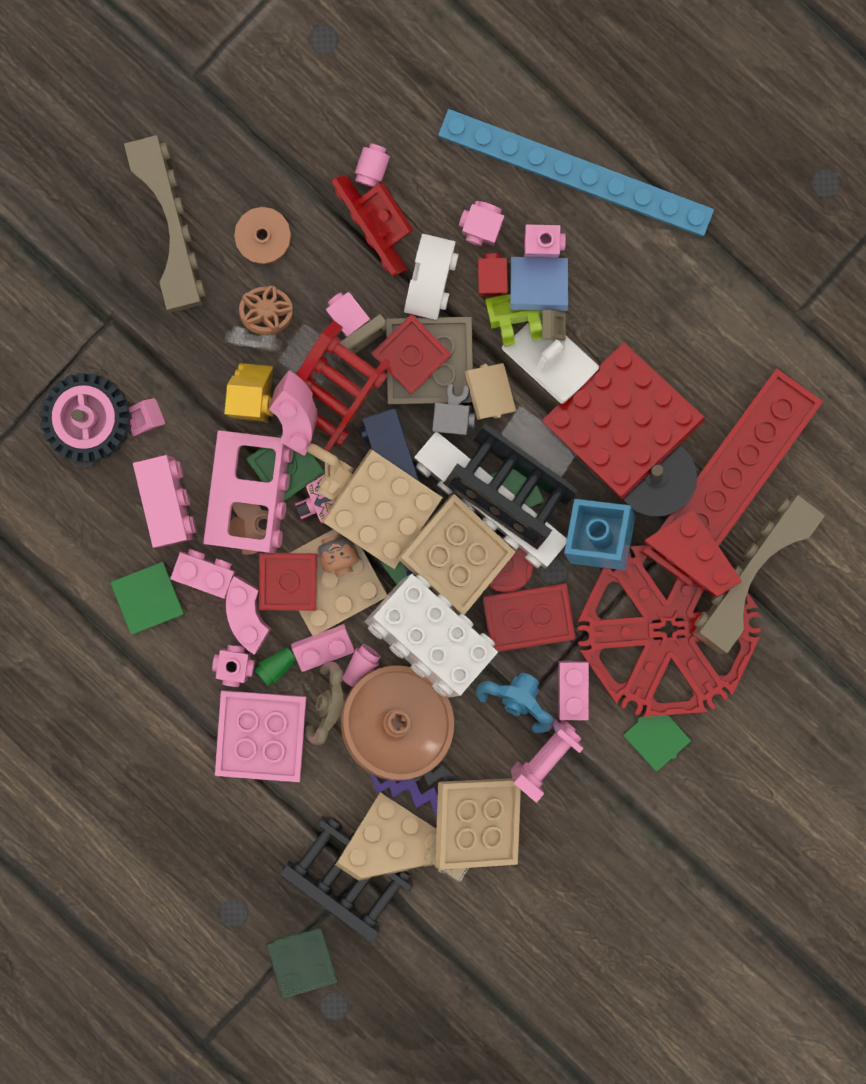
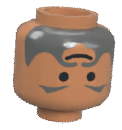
M342 534L322 539V545L318 547L317 552L323 570L326 573L335 572L336 577L353 572L351 566L359 561L354 542Z

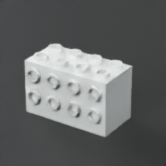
M410 574L400 580L364 622L369 626L368 630L380 640L383 638L390 645L389 648L395 655L401 659L404 657L411 664V669L422 678L426 677L433 683L432 688L437 693L448 698L460 696L498 653L493 648L495 643L484 633L479 635L471 627L474 624L465 615L460 614L458 616L450 609L452 604L441 594L436 596L430 591L429 587L431 585L422 576L417 575L415 577L413 574Z

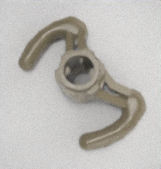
M333 661L326 662L319 669L323 675L330 673V690H325L323 694L318 696L316 701V710L319 711L322 721L316 732L312 725H307L304 728L306 738L311 744L316 746L324 744L328 737V731L337 721H341L343 705L348 694L343 693L341 687L343 672L340 666Z

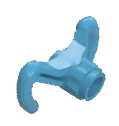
M519 673L518 677L515 676L510 685L499 686L492 681H484L476 687V696L480 702L487 701L488 693L502 697L506 711L515 716L529 712L540 722L533 724L532 730L534 733H545L553 727V717L546 711H543L535 700L539 692V681L533 676Z

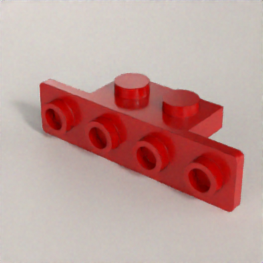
M347 175L334 178L332 183L335 186L336 195L346 203L351 211V218L357 225H360L366 234L367 243L377 251L383 268L391 273L392 276L406 272L408 269L393 246L414 230L384 183L377 184L361 197Z

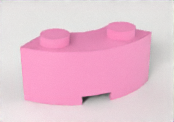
M289 370L275 388L269 410L278 417L282 424L283 432L280 442L305 456L307 446L311 444L318 411L312 399L313 393L300 377Z
M233 576L226 597L227 619L237 640L255 655L260 650L272 628L263 621L259 612V588L239 576Z

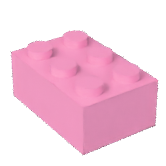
M164 455L133 463L153 548L194 540L193 533H197L194 517H189L186 507L190 505V498L187 489H183L181 486L180 478L184 477L181 462L176 461L175 457Z

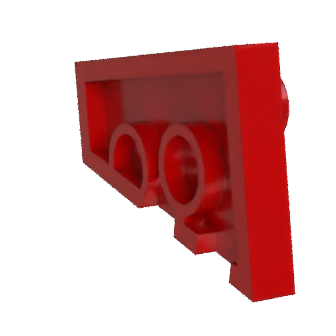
M693 509L644 541V543L662 554L666 560L679 567L692 580L716 598L742 582Z

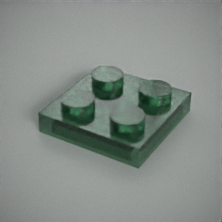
M322 926L267 943L283 999L338 982Z

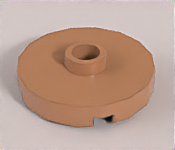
M259 207L251 209L241 216L236 224L234 237L236 246L243 257L253 263L266 265L275 263L286 254L292 235L290 226L282 214L272 208ZM262 230L268 233L267 238L264 240H260L257 237L258 233Z

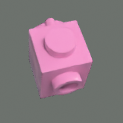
M476 201L475 205L472 204L470 211L464 209L459 226L463 227L462 235L466 236V241L477 246H482V243L494 247L504 221V215H501L502 210L482 201Z
M526 225L524 257L558 258L560 251H565L566 240L565 233H560V225Z

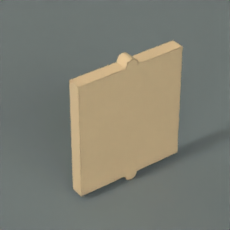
M504 363L492 366L484 364L480 368L465 371L477 420L489 417L497 419L502 414L516 411Z

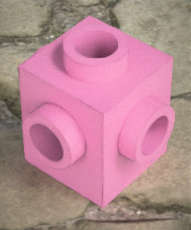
M228 645L227 649L220 650L219 655L215 654L212 671L217 672L216 679L223 680V685L239 687L240 682L245 683L248 681V677L253 676L255 660H251V652H244L245 647ZM233 661L236 663L237 669L235 672H230L227 669L228 662Z

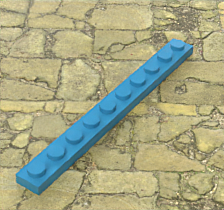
M450 109L447 111L438 138L700 237H704L714 211L710 207Z

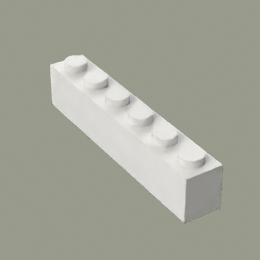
M435 432L414 457V461L417 463L415 468L427 478L432 475L439 481L437 486L448 496L452 493L455 494L473 512L475 511L483 517L482 520L494 532L496 529L505 536L503 540L512 549L517 550L519 547L527 554L525 559L537 569L540 565L544 569L548 567L566 545L567 538L546 522L545 525L552 529V532L536 550L445 486L443 483L458 463L465 468L471 459L442 435ZM480 467L474 474L486 484H489L493 478ZM501 485L498 492L512 501L515 496ZM523 504V510L528 512L533 517L537 516V514L533 510H531L527 505Z

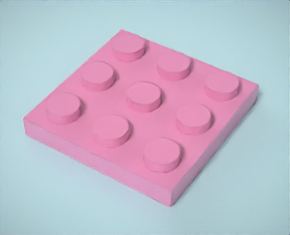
M221 690L215 776L300 782L307 696Z

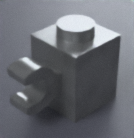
M449 384L447 388L448 404L435 403L432 431L470 435L471 430L476 428V413H473V407L461 405L470 395L469 387L464 386L463 394L456 396L454 394V385Z

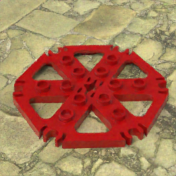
M648 545L630 546L634 558H631L629 553L626 570L615 569L612 571L610 568H602L577 622H589L588 626H577L578 631L586 630L589 634L588 639L578 641V645L591 646L590 649L580 650V652L616 704H618V700L623 694L625 697L621 701L622 708L625 709L629 701L636 702L637 707L634 711L636 715L641 713L643 705H646L642 717L709 712L705 709L703 701L706 700V704L710 708L715 709L716 707L712 702V697L715 694H720L724 701L728 700L727 694L722 690L723 687L729 691L731 696L733 695L761 637L748 636L749 632L758 633L761 631L760 627L752 628L749 625V620L752 617H759L760 614L754 611L747 613L746 611L747 609L758 607L747 593L743 613L744 631L737 639L740 643V650L730 671L726 675L720 676L715 672L695 642L701 640L692 634L697 628L694 625L695 621L703 613L693 611L704 588L695 581L688 586L676 578L667 599H665L643 567L644 560L648 557L643 551ZM611 582L619 583L642 616L600 619L596 614V608L607 585ZM683 618L681 621H676L675 619ZM652 620H660V622L652 623ZM666 621H670L673 626L683 627V629H676V631L671 632V637H667L665 632L653 631V629L664 627ZM654 637H661V639H656V640H654L653 638H654ZM644 645L628 680L624 683L615 682L600 661V652L605 648ZM670 659L673 660L693 690V695L688 701L659 703L654 699L653 695Z

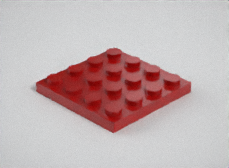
M624 342L599 365V370L571 398L563 404L559 403L542 420L543 424L621 499L629 494L651 472L654 465H659L705 421L702 414Z

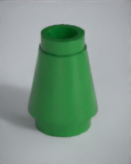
M286 646L283 650L258 662L259 666L254 671L265 685L269 687L272 683L276 685L297 659Z

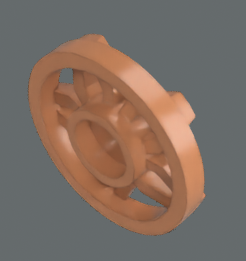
M259 287L243 295L239 305V315L243 325L250 331L262 335H271L284 330L289 325L293 315V307L289 297L284 292L276 289V287ZM269 294L273 295L271 300L266 299ZM245 305L250 309L246 316L244 314ZM287 314L283 322L279 324L278 316ZM263 322L267 327H259L254 324Z

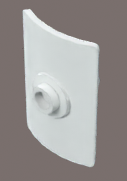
M528 323L514 336L515 345L502 346V350L562 404L571 398L599 370V365L567 336L565 341L546 339L532 341Z

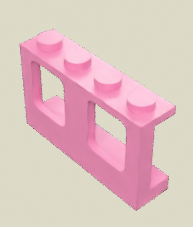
M218 430L203 544L277 553V548L281 547L283 533L280 531L281 519H284L286 515V503L283 502L284 493L290 485V475L287 474L288 463L292 462L294 454L293 449L280 442L281 438ZM246 445L275 450L276 459L271 482L266 483L237 478L236 471L240 447ZM234 503L264 505L268 508L267 529L264 539L259 540L230 535L229 526L232 505Z

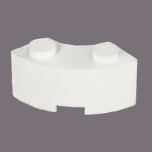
M422 234L415 259L416 264L407 294L405 313L437 320L440 309L446 310L449 293L444 292L449 270L455 271L459 255L453 253L456 241Z

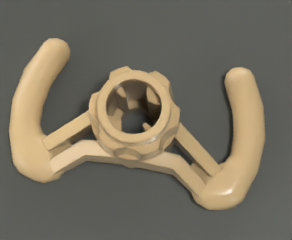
M311 443L307 446L308 453L325 462V474L318 485L320 487L317 492L335 502L352 477L354 468L338 460L335 455Z

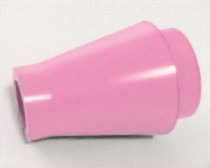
M362 644L360 648L355 649L342 679L353 687L379 665L378 661L381 656L370 646Z

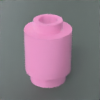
M371 143L369 148L363 147L355 170V174H357L356 182L372 188L378 182H382L390 158L389 155L385 154L386 148Z

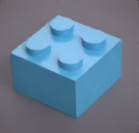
M574 499L564 552L568 561L571 564L626 570L636 517L630 505Z

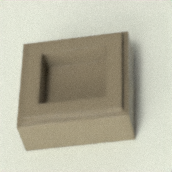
M543 310L542 339L565 341V312Z

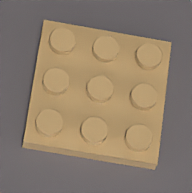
M370 449L322 522L395 569L400 562L397 558L417 536L443 497Z
M453 494L449 496L397 559L416 576H422L431 585L429 588L437 596L439 594L444 596L452 604L451 609L458 615H465L516 551Z
M333 529L290 553L318 554L317 549L322 545V539L340 533ZM355 543L359 561L351 566L353 572L336 577L335 572L326 573L323 570L319 555L317 557V611H299L312 636L331 628L387 596L365 552Z
M513 778L438 782L436 868L443 870L518 864L521 789L514 784Z

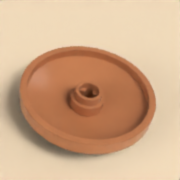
M387 666L364 676L349 692L341 713L342 736L352 758L367 772L386 780H409L429 772L444 758L453 739L454 715L448 697H443L432 688L433 683L426 677H420L411 667Z

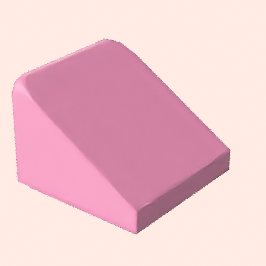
M155 398L143 400L129 407V412L132 413L129 425H132L131 432L133 437L165 424Z

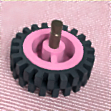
M91 373L71 374L66 376L65 380L57 381L55 383L56 386L47 391L48 397L46 399L43 398L41 403L44 405L43 411L40 410L39 417H42L40 427L44 430L45 434L43 436L51 444L50 447L59 452L63 457L87 463L97 462L103 458L107 459L113 452H117L121 448L122 442H126L128 438L126 437L127 432L131 430L132 426L129 425L130 419H132V413L129 412L130 404L125 399L123 391L106 378Z

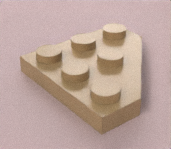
M380 792L335 865L359 881L374 876L408 871L417 867L432 866L434 864L425 857L436 841L437 829Z

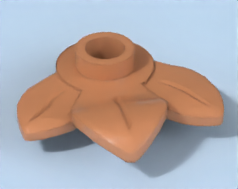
M234 503L232 507L237 517L230 520V535L259 540L264 539L266 530L261 529L259 524L262 519L268 520L269 511L262 510L256 504ZM242 549L243 555H250L259 552L254 550Z

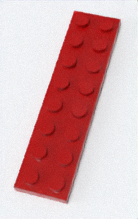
M776 368L698 475L696 487L690 500L680 510L670 514L658 531L693 509L719 546L823 401ZM647 546L643 551L646 556L688 586L694 581L679 567L666 560L654 548Z

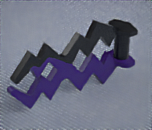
M443 764L434 773L430 770L419 777L403 780L399 783L387 780L381 784L377 776L369 773L377 793L390 787L393 798L407 789L411 793L416 808L430 801L436 816L438 794L435 786L421 794L416 782L422 776H425L428 786L443 777L444 781H463L459 780Z

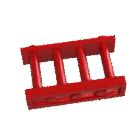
M333 321L320 334L296 374L307 384L313 396L343 417L339 426L336 427L319 413L317 415L316 426L331 436L324 448L328 452L335 444L340 447L350 433L346 429L373 388L376 387L378 389L385 381L388 374L384 371L390 361L385 359L375 369L342 345L338 335L343 327L336 321ZM327 353H335L366 376L369 380L363 389L328 364V359L325 358ZM315 372L317 374L321 372L355 397L356 400L350 408L316 384V379L313 378Z

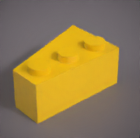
M239 363L238 369L235 370V376H232L227 384L224 414L238 420L268 422V417L274 415L269 410L272 400L270 396L273 366Z

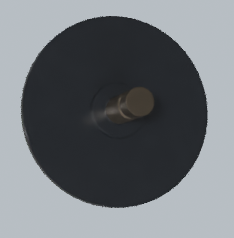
M679 445L659 465L652 467L651 472L623 498L624 502L630 505L636 512L646 516L661 517L677 512L687 504L696 487L697 472L692 457L685 448Z

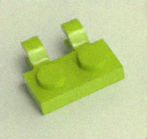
M510 294L485 299L491 329L500 327L504 347L515 345L512 324L528 321L532 341L542 339L540 318H543V310H510Z

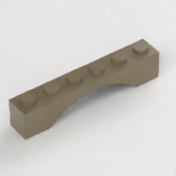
M157 135L124 143L131 172L154 192L162 205L168 222L170 235L169 256L165 271L160 280L166 310L173 313L203 305L202 297L206 296L202 280H197L195 269H199L195 252L190 253L187 242L192 241L188 225H183L180 216L185 214L181 198H176L173 187L178 186L174 170L168 169L166 160L171 159L168 145L166 142L162 143Z
M799 495L789 499L786 497L776 508L778 514L773 521L769 520L761 529L760 534L762 537L757 544L752 543L743 555L746 558L740 567L737 565L734 568L742 582L718 598L713 596L711 599L713 605L708 612L704 611L695 621L694 625L697 628L692 634L718 654H727L744 631L743 613L745 599L750 584L758 570L780 549L794 542L810 538L825 517L823 513Z

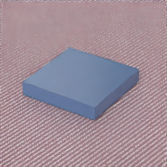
M511 257L510 310L568 311V258Z

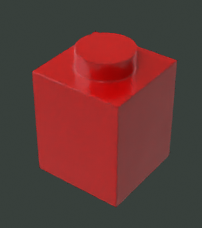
M484 254V259H478L479 297L507 295V258H501V254Z

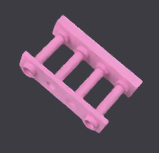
M554 718L553 727L556 732L529 763L526 762L522 765L517 761L510 769L514 784L536 803L544 795L541 786L543 783L541 781L572 746L579 753L583 750L579 742L582 738L575 733L576 729L566 720L559 722Z

